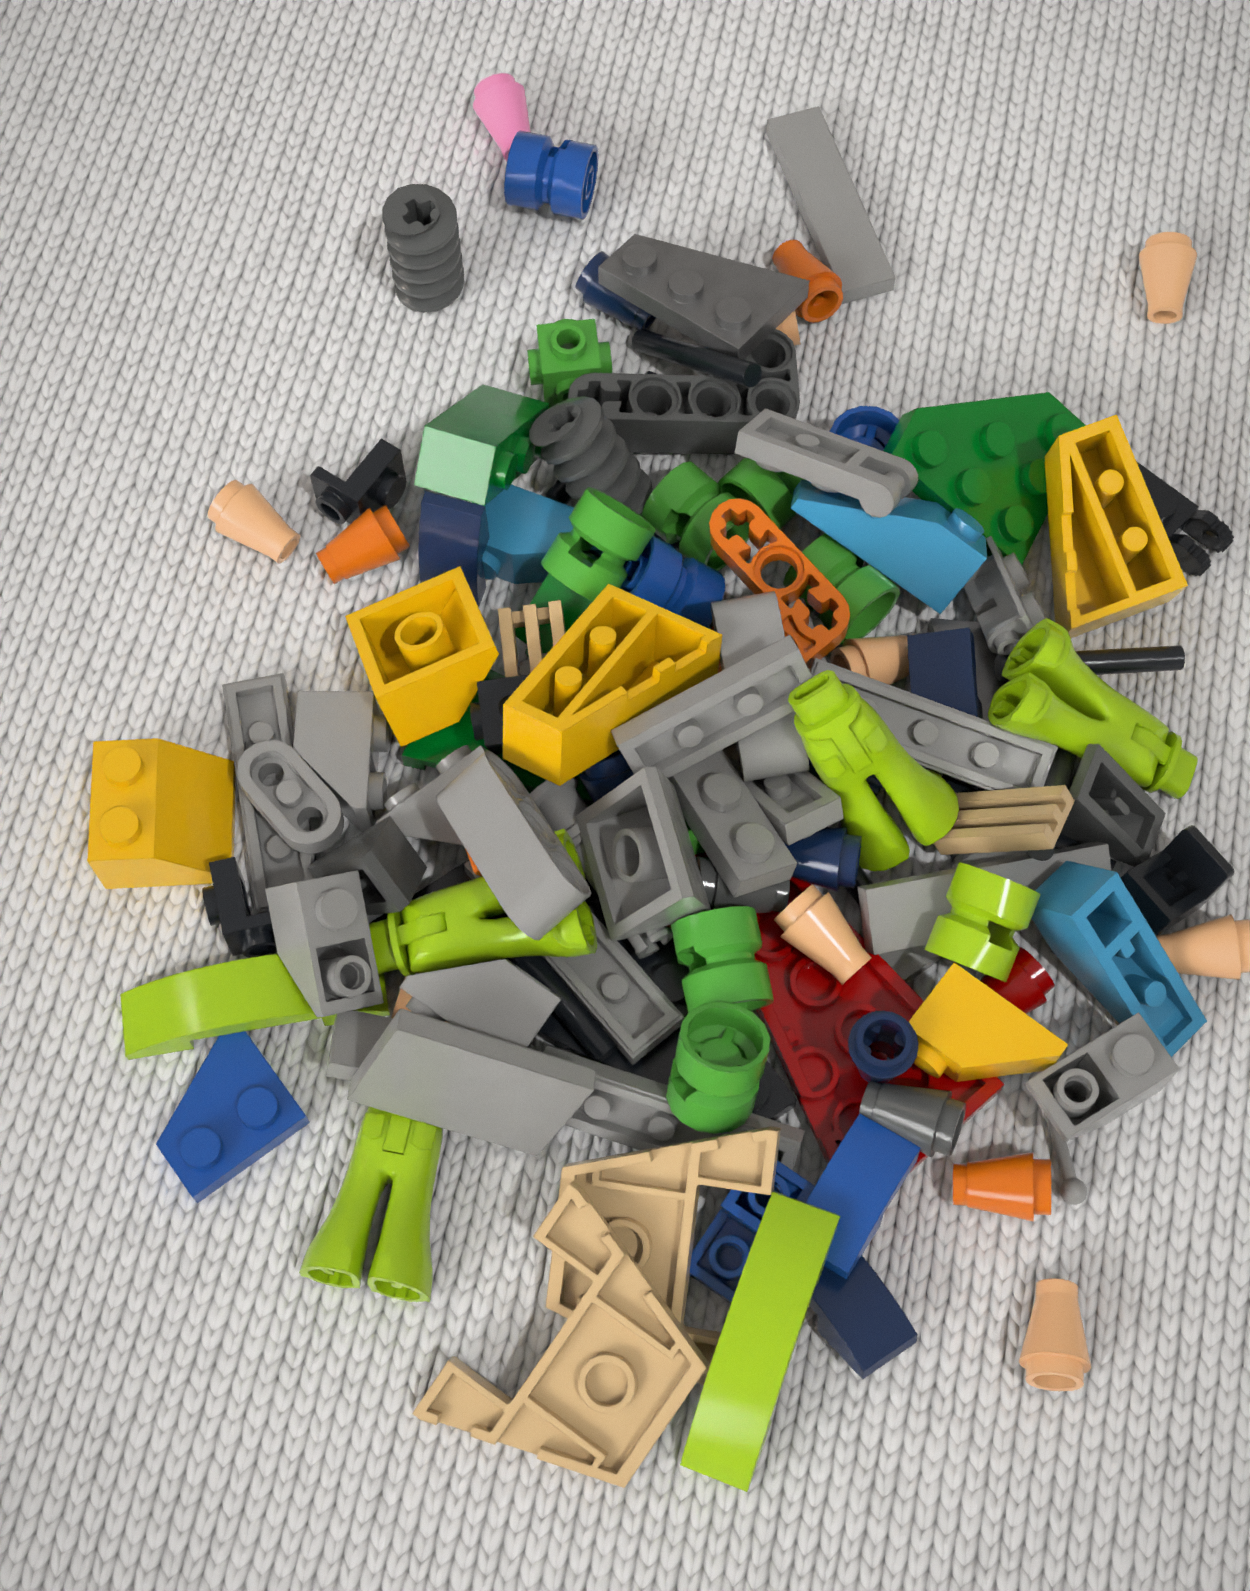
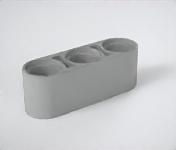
M775 591L710 603L714 631L723 635L720 652L722 671L785 637ZM795 711L735 742L744 782L809 771V759L801 736L794 725Z
M486 750L436 795V800L442 812L498 902L514 924L530 938L540 940L591 895L590 887L522 782L512 769L493 752Z

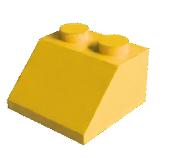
M460 566L345 616L375 698L401 747L458 723L478 691L477 682L484 681L499 655Z
M159 738L93 741L87 862L105 889L213 884L209 862L234 857L236 790L234 761Z

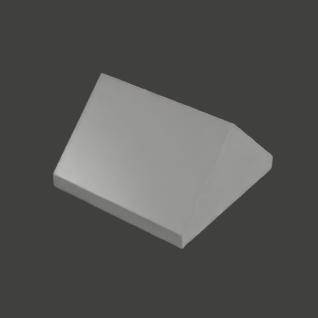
M656 766L642 768L576 816L611 941L623 940L670 925L686 916L711 910L675 786Z

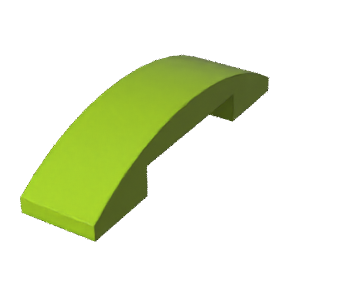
M278 954L196 968L154 980L120 994L125 1056L128 1060L194 1049L193 1040L296 1022L322 1018L324 1025L330 1026L334 1025L336 1014L316 1017ZM384 973L378 974L384 1003L353 1011L379 1016L390 1015Z
M776 1191L772 1192L743 1268L708 1370L682 1455L681 1466L748 1492L815 1287L819 1282L841 1215Z

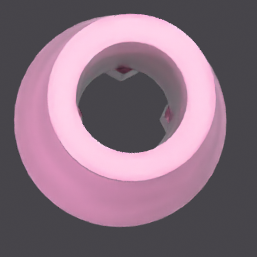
M499 73L483 79L475 87L473 109L501 149L503 157L507 161L516 133L520 130L531 131L523 85L516 82L512 75Z

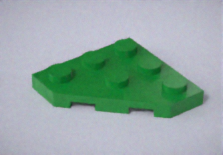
M1050 392L922 407L901 416L883 451L909 461L916 468L918 482L912 492L921 500L937 502L951 513L956 508L965 511L983 527L984 533L982 535L988 538L991 536L1003 557L1014 552L1021 565H1023L1048 514L1044 457L1059 435L1086 425ZM986 541L987 556L989 557L993 554Z

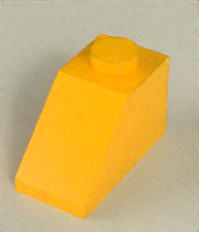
M955 962L909 1020L918 1039V1053L914 1064L933 1077L940 1078L944 1073L955 1082L1044 1071L1057 1063L1068 1046L1066 1042Z

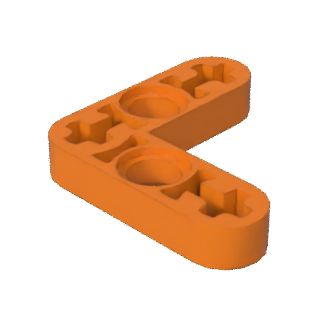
M741 498L729 499L719 504L712 512L709 522L711 546L716 554L754 594L775 591L785 637L791 635L808 669H810L815 658L821 660L845 638L850 620L847 601L757 505ZM732 521L737 526L743 525L746 521L749 523L748 537L751 543L759 550L750 563L746 561L750 559L751 547L738 535L732 536L729 540L725 538L727 536V522ZM778 560L788 562L797 572L796 580L786 588L777 589L770 587L761 577V571L766 564ZM809 585L812 588L808 590L807 602L815 611L822 614L830 609L834 612L831 623L832 628L830 630L822 624L815 626L813 629L808 626L810 611L799 597ZM796 601L792 608H789L787 606L792 602ZM720 662L718 673L722 671Z

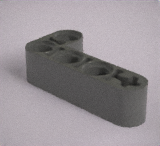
M775 329L744 359L759 364L762 369L761 380L754 387H747L716 376L589 373L574 380L569 389L568 399L581 396L594 398L602 406L604 416L616 427V434L621 436L627 443L629 452L738 455L735 454L738 431L765 408L796 419L800 405L796 350L793 341L785 333ZM645 412L655 413L657 416L649 415ZM704 413L712 414L716 417L707 416Z

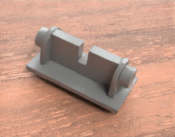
M990 536L986 538V541L993 555L987 557L963 589L967 593L970 603L977 614L976 617L990 651L999 655H1010L1018 641L1033 626L1046 619V615L1032 591L1025 595L1021 591L1031 585L1016 554L1013 552L1003 557Z

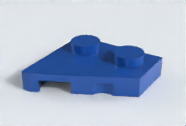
M244 1031L218 1036L156 1145L192 1198L199 1203L308 1125L310 1121L249 1035Z

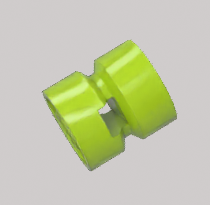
M959 862L945 896L952 908L950 913L937 916L924 950L1006 982L1020 948L1013 939L1015 931L1028 928L1041 894L999 875Z

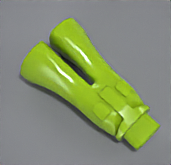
M1046 618L1033 626L1018 641L1011 651L1001 674L1010 681L995 692L989 707L988 719L992 725L1019 736L1055 745L1081 758L1088 744H1100L1144 791L1152 793L1161 789L1175 799H1180L1186 794L1191 785L1198 758L1182 748L1181 736L1172 731L1169 732V728L1158 718L1114 690L1099 678L1075 652L1069 633L1063 626Z
M826 670L799 685L789 694L788 702L796 713L794 725L801 736L807 756L823 783L841 797L844 818L840 820L841 827L847 828L846 834L862 836L859 861L861 868L870 871H885L907 860L910 853L904 834L880 804L866 778L873 774L888 793L908 829L919 843L929 846L944 837L951 830L959 812L958 798L955 791L939 774L925 769L907 753L877 711L860 696L853 686L846 683L842 684L835 672Z
M565 829L554 831L585 878L578 852L570 835ZM480 876L411 900L410 904L402 911L388 913V919L369 923L378 974L399 969L401 974L407 977L415 975V973L456 968L504 958L526 956L568 958L593 954L597 950V936L593 915L589 906L584 901L540 940H534L521 931L509 917L489 919L504 915L506 912L484 877Z
M368 1107L363 1117L341 1188L326 1220L307 1249L299 1271L301 1276L333 1287L360 1289L375 1211L384 1188L388 1184H392L387 1211L370 1267L367 1284L371 1291L389 1298L409 1302H430L433 1281L430 1248V1213L434 1181L443 1139V1128Z

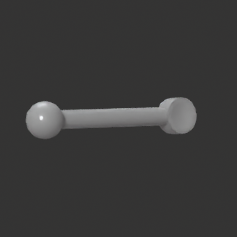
M1042 1071L1032 1072L1029 1079L1041 1073ZM1045 1115L1064 1181L1060 1187V1195L1068 1204H1080L1086 1199L1087 1187L1083 1181L1076 1177L1067 1142L1063 1141Z

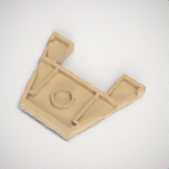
M769 1126L568 1163L562 1167L559 1197L568 1184L573 1181L583 1188L709 1362L707 1368L697 1381L702 1385L705 1383L721 1332L684 1325L700 1185L771 1195L774 1190L781 1131L779 1127ZM553 1251L545 1307L568 1319L591 1286L592 1280Z
M573 1181L568 1184L533 1237L590 1278L592 1284L513 1399L457 1357L453 1356L447 1361L412 1414L422 1421L434 1425L440 1422L470 1432V1437L494 1445L500 1442L536 1454L539 1460L625 1488L693 1389L709 1362L583 1188Z

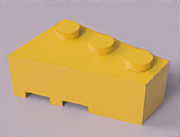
M1117 414L1059 435L1044 457L1055 622L1068 631L1070 638H1074L1170 602L1188 584Z
M608 584L503 704V759L561 786L619 750L611 730L717 674L723 635Z

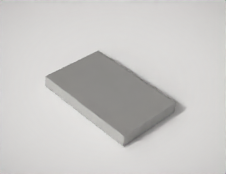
M399 1009L350 1079L347 1100L538 1156L592 1094L595 1087L596 1070L412 1011Z

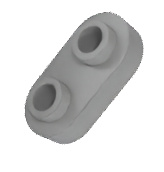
M264 740L253 744L242 754L237 765V777L245 796L292 849L307 854L319 853L329 849L338 841L344 828V817L339 801L290 745L278 740ZM280 773L284 775L281 782L277 785L267 786L263 784V780L269 774ZM310 817H319L323 820L321 826L313 831H306L301 828L303 822Z

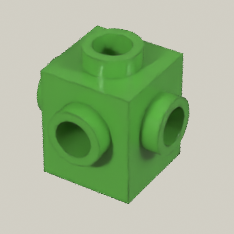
M562 319L554 323L536 325L538 349L527 350L531 385L542 384L544 402L549 403L548 409L568 399L570 386L576 378L589 373H613L609 341L598 342L595 319Z

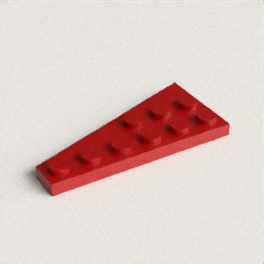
M706 852L695 855V857H708ZM791 877L787 906L811 884ZM781 912L757 913L762 948L754 955L756 960L767 964L774 998L772 1004L757 1009V1012L767 1028L774 1050L828 1165L858 1117L861 1101L869 1083L861 1077L849 1053L848 1039L852 1027L861 1017L874 1011H890L902 1016L909 1022L924 1001L879 954L873 955L868 953L872 958L842 985L833 974L780 937L784 931L774 919ZM849 924L862 948L865 950L864 938ZM882 1052L871 1053V1056L876 1059L887 1060L888 1056ZM914 1063L906 1072L887 1082L897 1085L952 1091V1099L966 1103L963 1125L991 1101L1005 1085L998 1077L955 1082L943 1073L940 1078H936L924 1072ZM919 1152L917 1162L911 1169L910 1173L917 1166H919L928 1156L922 1152Z

